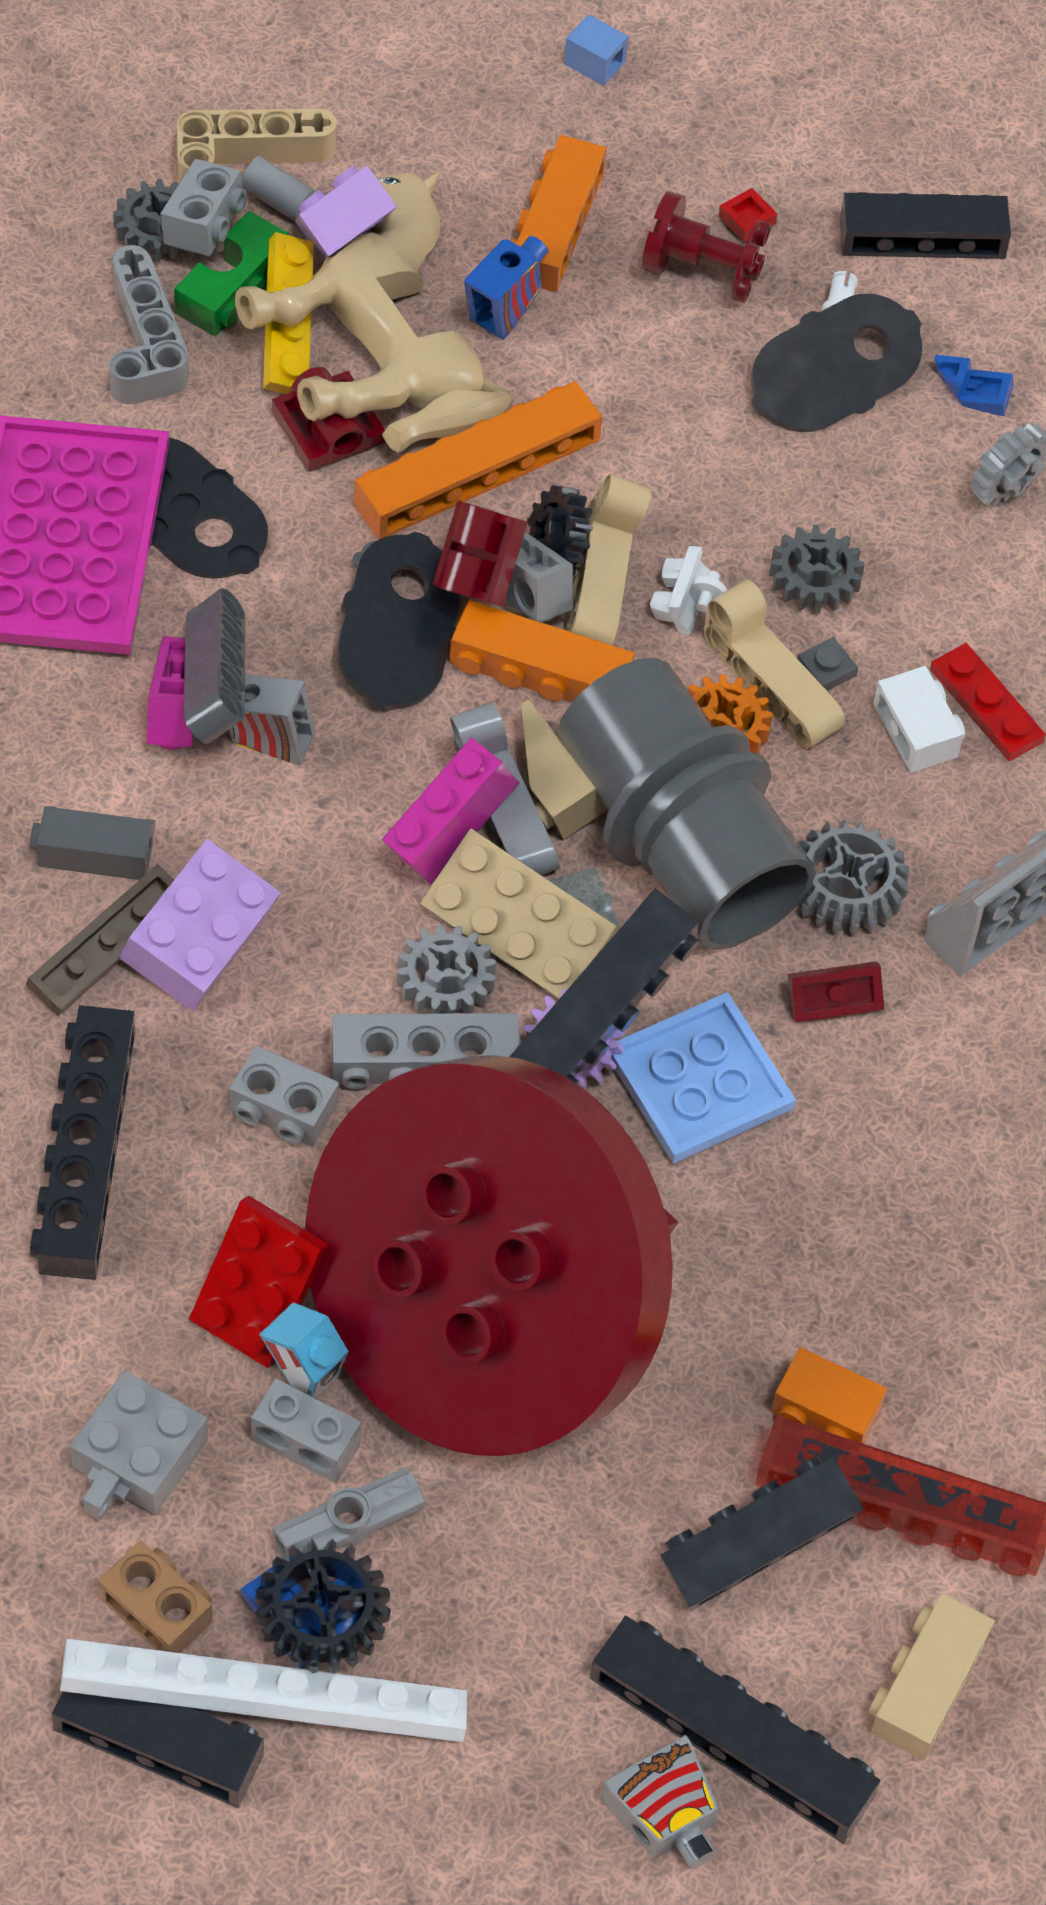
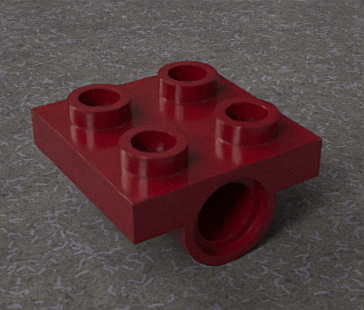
M324 367L308 369L294 380L291 392L272 399L274 414L309 471L386 442L382 436L385 429L373 410L362 412L350 419L334 414L317 421L307 419L301 410L297 393L298 384L302 379L319 376L331 382L355 381L349 370L331 376Z
M457 500L433 585L503 607L528 522Z

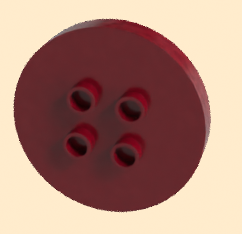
M497 1055L457 1058L400 1074L381 1084L366 1095L345 1116L334 1131L315 1171L308 1198L305 1230L329 1244L310 1288L317 1312L328 1316L348 1350L346 1360L342 1366L359 1389L391 1420L410 1433L452 1451L480 1456L520 1454L544 1447L592 1426L622 1403L640 1382L653 1360L668 1317L673 1269L670 1234L679 1222L664 1209L650 1170L633 1140L618 1120L582 1087L555 1071L518 1058Z

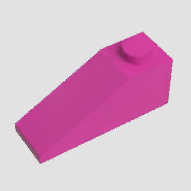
M163 636L148 696L147 744L159 745L162 748L171 750L182 747L192 748L194 735L184 719L186 638Z

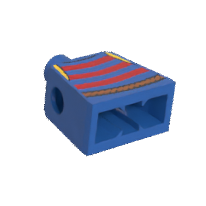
M529 236L521 246L508 239L501 240L464 280L470 320L502 340L510 334L542 287L539 263L548 253V248L540 239L535 236Z

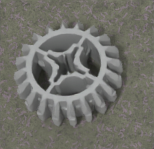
M845 819L839 823L838 829L832 827L827 821L822 826L821 833L811 829L806 836V841L800 840L799 845L812 861L814 868L828 858L831 864L829 867L824 868L823 873L815 875L811 889L798 904L802 905L801 912L803 918L816 914L815 923L817 929L824 925L826 921L832 923L834 935L839 932L841 926H848L852 937L858 932L859 925H862L870 934L876 928L877 922L886 926L891 920L892 914L897 915L901 910L903 900L907 897L909 889V866L904 865V851L894 850L896 845L894 837L882 840L880 827L872 832L865 831L864 823L861 821L856 828H850ZM882 878L884 885L874 894L868 895L867 887L873 886L875 880Z

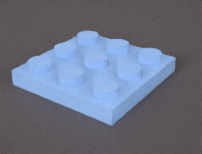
M728 992L618 1040L617 1042L624 1047V1053H612L611 1059L617 1066L615 1069L673 1164L795 1109V1097Z

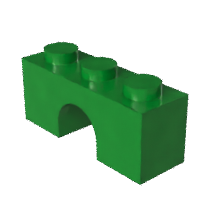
M248 211L231 228L224 240V260L235 268L229 271H215L199 262L174 288L175 314L214 337L225 326L228 328L232 327L239 319L235 306L236 292L240 287L256 286L265 290L268 274L269 239L275 232L289 235V233L255 213Z

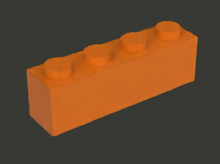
M560 135L554 150L547 149L541 169L544 175L542 180L536 178L531 188L529 202L532 205L530 209L523 208L517 226V232L520 233L518 239L511 238L510 240L521 246L529 236H535L547 246L548 253L539 263L542 282L541 289L556 293L559 289L605 172L607 147Z
M469 600L451 639L450 664L456 665L465 673H481L497 678L508 687L517 688L522 686L540 692L543 697L549 700H565L571 703L592 682L614 668L634 661L635 652L473 600Z

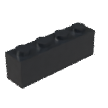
M844 192L840 213L842 256L1006 259L1011 237L1008 196Z
M818 1455L794 1469L797 1477L782 1486L779 1485L777 1480L771 1481L751 1494L754 1502L738 1511L734 1504L727 1506L708 1518L711 1526L696 1535L693 1534L691 1529H688L665 1542L668 1551L661 1554V1560L690 1611L863 1513L864 1508L834 1456L823 1462Z
M63 1691L52 1712L54 1731L238 1809L264 1756V1738L259 1737L258 1732L254 1728L239 1721H232L228 1724L212 1717V1713L206 1709Z

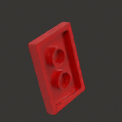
M248 1195L240 1200L189 1320L266 1368L271 1367L276 1361L259 1334L293 1302L302 1306L329 1244Z

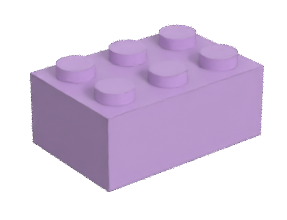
M206 839L131 934L119 959L182 1005L194 1011L268 916L281 892L213 842Z

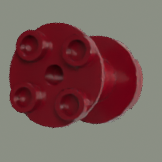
M667 191L662 197L654 215V218L658 219L653 232L649 231L642 258V268L651 273L661 275L670 257L696 266L700 263L701 259H705L736 269L732 298L733 300L746 303L753 282L750 277L758 279L764 265L765 255L759 254L760 246L765 247L772 224L757 220L744 246L710 235V225L685 218V195Z

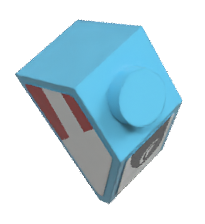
M293 1302L259 1334L290 1386L316 1399L341 1375L342 1364L346 1360L348 1350L328 1316Z

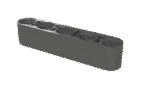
M220 588L186 615L184 719L193 735L205 744L211 743L244 719L246 617L238 599L225 588Z

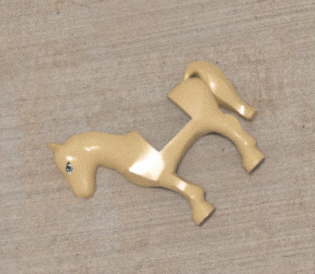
M438 170L423 179L411 173L390 174L377 178L397 206L395 210L374 226L378 232L359 235L330 257H326L319 271L303 286L287 287L281 291L267 292L256 286L240 287L235 295L238 317L243 325L249 329L260 328L272 321L291 327L299 324L315 308L328 304L340 321L365 345L378 362L381 370L369 378L352 382H331L319 376L302 379L298 384L297 393L300 408L307 419L313 421L325 419L334 414L350 419L362 412L396 408L407 400L421 408V410L393 422L382 435L388 446L396 452L404 451L410 444L421 439L453 436L471 428L480 420H489L507 412L512 406L510 393L502 386L484 377L482 362L474 348L462 334L446 331L418 338L392 302L393 299L419 293L423 290V280L418 270L425 261L426 256L433 250L440 236V213L431 197V193L434 191L439 178Z

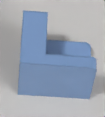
M588 15L566 38L564 64L604 86L625 64L629 36Z

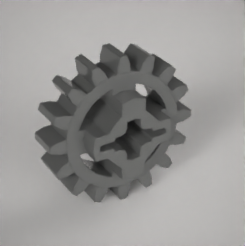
M157 179L155 187H149L145 181L140 182V191L137 192L132 188L126 189V199L118 198L117 211H113L117 240H124L125 246L136 245L144 248L148 253L154 254L156 262H160L162 254L166 253L173 260L177 259V250L181 248L164 244L161 212L179 183L174 182L168 188L164 187L162 179Z
M813 525L812 532L806 534L801 527L796 528L794 539L784 534L781 539V545L774 546L769 569V576L774 577L772 587L774 590L784 589V602L791 601L794 598L797 599L798 610L802 611L807 604H811L815 613H820L822 605L827 604L831 610L836 611L839 599L849 604L852 601L853 592H859L865 566L864 562L859 561L860 548L849 549L851 538L848 535L840 540L835 538V528L829 529L827 534L820 533L819 526ZM789 563L792 564V570L795 572L794 574H792L789 568ZM842 567L844 569V575L841 574Z

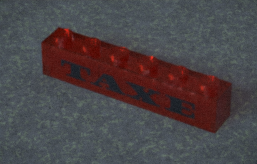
M776 1415L759 1465L755 1485L762 1487L771 1481L777 1480L779 1485L782 1486L797 1477L794 1469L818 1455L823 1462L834 1456L864 1508L863 1513L856 1517L857 1521L864 1527L873 1530H883L886 1527L904 1533V1536L909 1541L918 1545L926 1546L935 1543L950 1548L954 1555L964 1560L976 1561L981 1558L997 1563L1002 1571L1010 1575H1037L1046 1549V1502Z

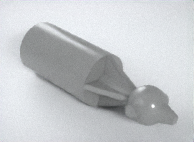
M261 156L253 159L242 177L244 190L294 222L299 214H301L298 210L300 204L316 193L314 189Z

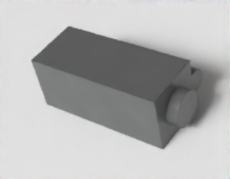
M44 806L41 823H33L30 849L37 850L38 867L140 880L148 873L153 848L155 820Z

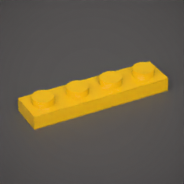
M278 232L271 236L268 248L267 292L281 291L287 287L303 286L313 277V241ZM311 312L299 324L291 327L275 321L265 325L263 389L282 394L291 392L294 380L301 373L309 369Z

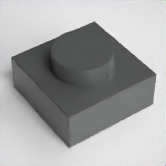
M834 637L797 656L800 663L827 691L857 676V665Z

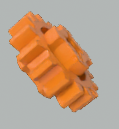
M721 674L718 683H713L709 677L705 676L702 680L701 689L693 684L688 686V691L714 727L730 725L740 730L748 729L749 723H753L745 735L749 739L750 752L760 753L761 742L767 743L769 739L773 713L767 711L769 704L767 697L757 699L759 689L757 685L745 689L742 677H738L733 684L728 683L725 674Z

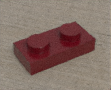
M877 961L787 974L791 1016L795 1022L885 1010L881 965Z

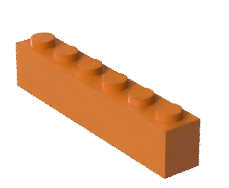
M576 381L563 387H554L543 396L527 403L516 404L505 413L489 420H480L467 430L453 436L442 437L429 447L415 453L404 454L391 464L365 472L361 477L354 480V505L378 539L391 536L455 507L457 500L466 502L600 441L602 415Z

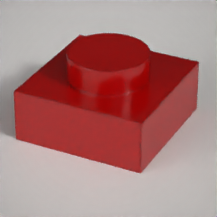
M753 188L721 204L718 215L743 242L747 241L751 229L757 220L771 223L774 226L777 219V213Z

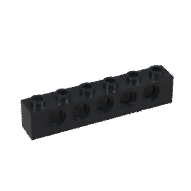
M79 1005L76 1023L68 1022L65 1050H71L69 1063L61 1062L58 1090L64 1091L62 1104L54 1103L51 1131L57 1132L56 1144L47 1145L44 1162V1172L51 1173L49 1186H40L37 1203V1214L44 1215L42 1228L33 1229L30 1244V1257L38 1259L40 1275L96 1280L136 1034L135 1011ZM95 1056L105 1058L101 1062L88 1061L89 1058ZM86 1097L99 1099L94 1103H83L80 1101ZM79 1138H89L93 1140L85 1145H79L73 1142ZM73 1179H81L86 1182L77 1187L66 1184ZM66 1221L79 1223L78 1226L72 1229L59 1227L61 1223Z

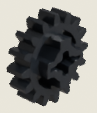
M552 485L549 492H541V503L534 502L532 505L533 512L530 518H527L528 526H530V533L528 534L570 562L574 576L576 574L575 564L583 565V555L586 549L590 548V543L586 540V536L593 530V526L588 524V518L592 514V509L584 508L588 498L580 495L579 489Z

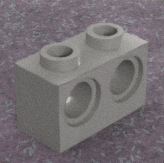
M195 158L161 212L164 244L210 257L218 242H223L227 237L229 226L234 216L240 214L245 207L247 192L242 186L241 171Z
M525 532L505 601L530 619L538 622L552 620L555 616L572 610V564Z
M256 1045L229 1089L230 1110L234 1112L239 1120L252 1126L260 1123L275 1130L278 1136L288 1143L300 1144L302 1142L311 1147H314L339 1104V1082ZM257 1088H265L271 1092L260 1095L252 1091ZM298 1107H308L311 1108L312 1111L308 1113H298L294 1111V1109Z
M275 1378L251 1417V1441L337 1484L360 1447L361 1422Z

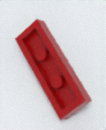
M967 642L931 662V672L1009 762L1044 743L1046 733Z

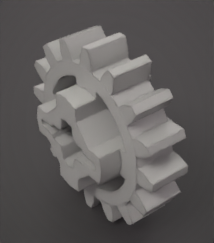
M1029 422L1024 428L1020 425L1017 426L1013 434L1007 432L1001 435L997 443L981 456L979 460L981 468L972 474L975 478L970 484V487L973 489L972 492L984 504H990L993 507L1000 500L1005 502L1011 495L1017 497L1023 494L1026 487L1036 477L1040 476L1044 470L1046 432L1038 424L1033 425Z
M439 924L435 935L431 936L428 931L422 929L419 934V943L411 939L406 941L405 953H399L396 981L397 985L402 986L403 1000L415 998L414 1011L418 1013L425 1007L431 1009V1014H437L440 1011L456 1013L457 1010L461 1009L464 1013H473L474 1002L482 1006L487 1004L488 992H493L495 988L496 960L490 959L491 947L489 944L477 947L479 934L474 932L465 938L462 936V926L457 925L453 933H446L444 926ZM470 962L476 970V977L472 975L473 969L468 966ZM417 967L420 969V974L425 977L422 983L416 974Z

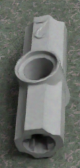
M404 1467L359 1489H340L332 1494L328 1503L274 1527L272 1533L280 1555L287 1561H289L288 1549L292 1545L297 1547L302 1554L307 1553V1543L311 1539L316 1542L318 1550H326L327 1543L332 1538L336 1542V1549L342 1546L348 1547L351 1544L357 1546L365 1541L370 1533L424 1509V1499L412 1472H409ZM349 1512L358 1515L360 1520L356 1523L346 1524L339 1521L337 1517Z

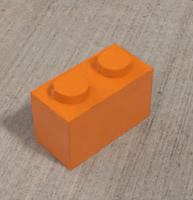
M799 1347L775 1392L771 1413L777 1415L779 1421L791 1429L802 1430L805 1428L821 1436L822 1441L827 1445L845 1451L848 1449L858 1454L883 1406L887 1388Z

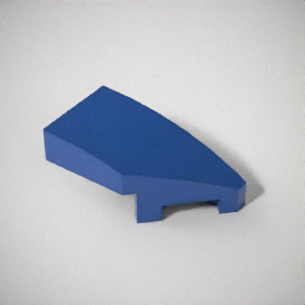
M935 355V368L963 407L1005 416L1014 387L1013 374L973 370L970 358Z

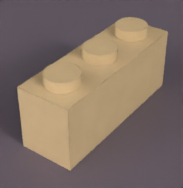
M941 1593L934 1608L925 1604L912 1629L913 1632L919 1634L912 1649L905 1645L902 1646L890 1672L897 1675L892 1687L889 1690L881 1686L868 1711L869 1714L875 1716L870 1733L925 1761L989 1639L995 1620L944 1593Z

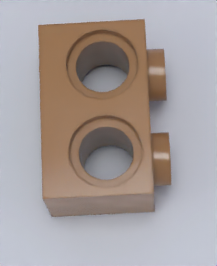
M140 1540L98 1579L99 1599L155 1650L181 1653L212 1623V1598L197 1581L190 1580L187 1582L175 1571L176 1565L163 1550L155 1548L152 1551ZM139 1576H145L154 1581L150 1586L143 1589L134 1588L129 1584L132 1579ZM174 1608L184 1609L189 1613L185 1619L180 1621H172L164 1616L166 1612Z

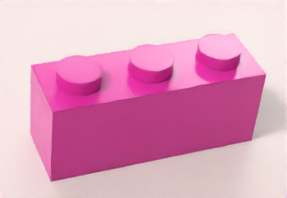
M471 737L382 838V841L400 860L429 884H432L470 828L477 832L520 782L501 760Z

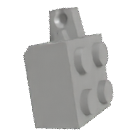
M124 1370L70 1445L72 1467L87 1475V1481L92 1483L83 1497V1510L101 1520L116 1499L122 1502L128 1499L150 1513L156 1514L207 1443V1417Z

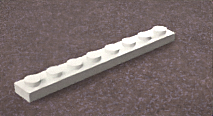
M66 1639L60 1691L463 1742L466 1733L467 1690L321 1671L312 1673L306 1669Z

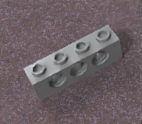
M518 1013L332 1014L333 1080L350 1089H362L370 1084H383L400 1074L452 1059L469 1057V1055L463 1053L467 1050L480 1052L481 1054L477 1056L497 1055L510 1057L520 1045ZM427 1050L433 1052L434 1055L421 1056L417 1052ZM374 1051H384L388 1053V1055L377 1057L370 1053Z

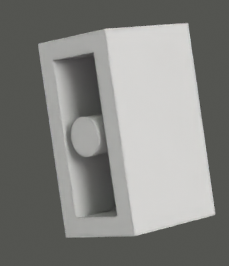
M926 666L878 681L873 705L910 773L959 756L962 740L965 738L964 725L957 714H952L946 703V695L942 684L938 680H933Z

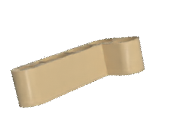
M325 109L188 111L182 114L177 121L178 183L181 182L195 158L215 164L251 163L257 156H261L271 163L327 161L336 153V118Z
M608 474L587 507L592 509V514L588 518V524L593 526V530L586 536V540L590 543V548L586 549L583 555V565L575 564L573 609L567 612L566 631L610 645L613 644L619 625L632 537L648 509L651 487Z
M748 579L743 580L709 601L704 626L706 641L712 650L718 649L720 653L717 655L737 677H742L747 681L745 683L747 688L753 685L759 687L757 699L767 697L769 700L768 708L771 707L775 711L773 716L804 749H810L845 726L844 713L837 701L764 624L767 612L765 598L757 585Z

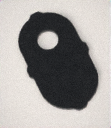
M877 294L853 295L821 312L811 311L800 318L798 325L774 337L760 350L751 371V387L753 391L751 403L759 415L768 417L779 426L796 432L822 430L853 413L863 414L871 410L877 400L908 382L917 370L922 356V338L920 334L922 323L914 311L907 310L897 302ZM865 328L879 331L887 342L886 355L877 360H868L862 357L854 346L855 334Z
M169 438L170 442L151 545L156 547L178 568L194 576L215 579L251 573L259 567V559L268 541V525L262 510L234 484V477L225 469H218L187 443ZM218 519L230 525L233 535L227 543L212 547L199 542L195 536L196 528L206 520Z
M415 531L408 535L387 536L371 544L360 558L351 591L344 595L341 604L344 618L337 642L339 668L348 684L366 699L369 706L382 711L390 708L413 706L430 696L442 678L448 651L451 648V639L456 630L455 622L461 594L433 585L442 550L433 544L429 536ZM403 569L417 573L425 583V595L415 600L400 596L392 586V574Z

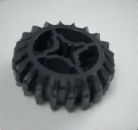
M332 1538L328 1541L326 1550H318L316 1542L311 1539L307 1543V1553L302 1554L297 1547L292 1545L288 1549L289 1561L276 1556L272 1561L274 1573L264 1572L261 1576V1586L264 1589L258 1590L255 1595V1603L261 1607L255 1612V1619L258 1625L265 1626L261 1632L263 1641L265 1643L276 1641L273 1646V1653L277 1658L291 1652L290 1665L293 1668L298 1667L304 1659L309 1661V1671L312 1673L318 1672L319 1663H328V1669L335 1674L339 1669V1660L344 1659L349 1666L354 1668L358 1664L357 1651L367 1656L374 1652L372 1640L381 1641L384 1638L385 1627L382 1623H387L390 1620L391 1609L385 1605L390 1601V1590L386 1587H380L384 1582V1575L381 1570L370 1571L372 1559L369 1555L355 1561V1547L351 1544L345 1548L343 1553L337 1552L336 1542ZM328 1577L340 1579L348 1585L339 1586L334 1584ZM310 1578L309 1588L304 1592L293 1594V1599L283 1601L287 1593L296 1584ZM318 1591L321 1592L322 1602H325L327 1609H329L328 1622L325 1621L324 1611L320 1609L317 1603ZM363 1611L359 1620L350 1629L336 1635L337 1624L345 1619L352 1618L353 1613ZM296 1627L311 1628L317 1633L318 1637L306 1634Z

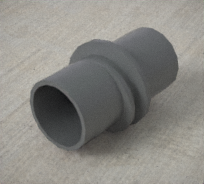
M658 658L637 659L626 663L592 682L573 700L561 718L557 734L592 782L602 803L609 811L603 832V838L609 852L616 861L630 867L643 865L648 874L656 878L670 900L699 922L696 937L703 946L714 950L735 947L778 924L798 906L811 889L816 872L810 858L764 796L772 778L769 764L762 755L750 752L749 739L742 730L730 725L713 726L669 663Z

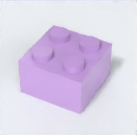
M354 165L334 179V182L331 184L334 189L324 196L321 190L303 201L298 208L301 214H299L295 223L307 240L314 242V249L323 261L352 239L373 228L388 217L397 207L367 165L359 171Z

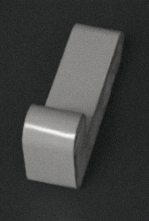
M126 245L119 248L113 256L114 289L137 347L119 351L111 357L109 377L110 392L113 398L120 403L128 405L181 392L187 386L189 376L187 348L151 257L140 246Z
M491 701L451 716L450 723L457 753L472 737L501 760L520 782L487 820L493 835L499 837L497 840L498 846L540 875L559 869L560 865L552 841L508 749L506 731L494 702Z

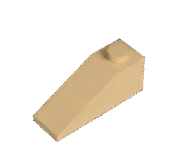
M528 699L521 704L530 789L537 802L535 807L546 830L553 826L564 840L607 811V808L602 803L592 782Z

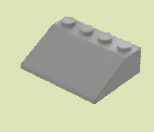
M1043 830L1037 833L1028 842L1023 851L1016 856L1012 854L1005 856L997 863L991 874L982 880L980 878L973 879L964 887L959 897L949 904L946 901L938 904L929 913L924 941L960 977L1046 915V832Z

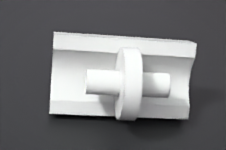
M689 546L685 558H666L662 568V579L666 587H674L673 592H654L650 603L655 620L674 622L677 632L685 635H691L699 611L707 612L709 601L727 590L725 585L719 581V573L710 571V569L704 566L701 561L702 548L697 546Z

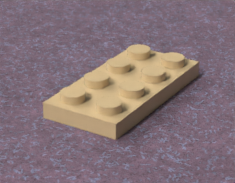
M471 828L420 902L421 905L453 927L457 925L462 926V933L469 936L474 932L479 934L478 944L481 946L489 944L491 947L490 952L559 999L561 998L562 989H568L620 929Z

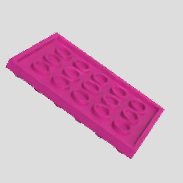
M0 415V642L131 655L170 442L169 431Z

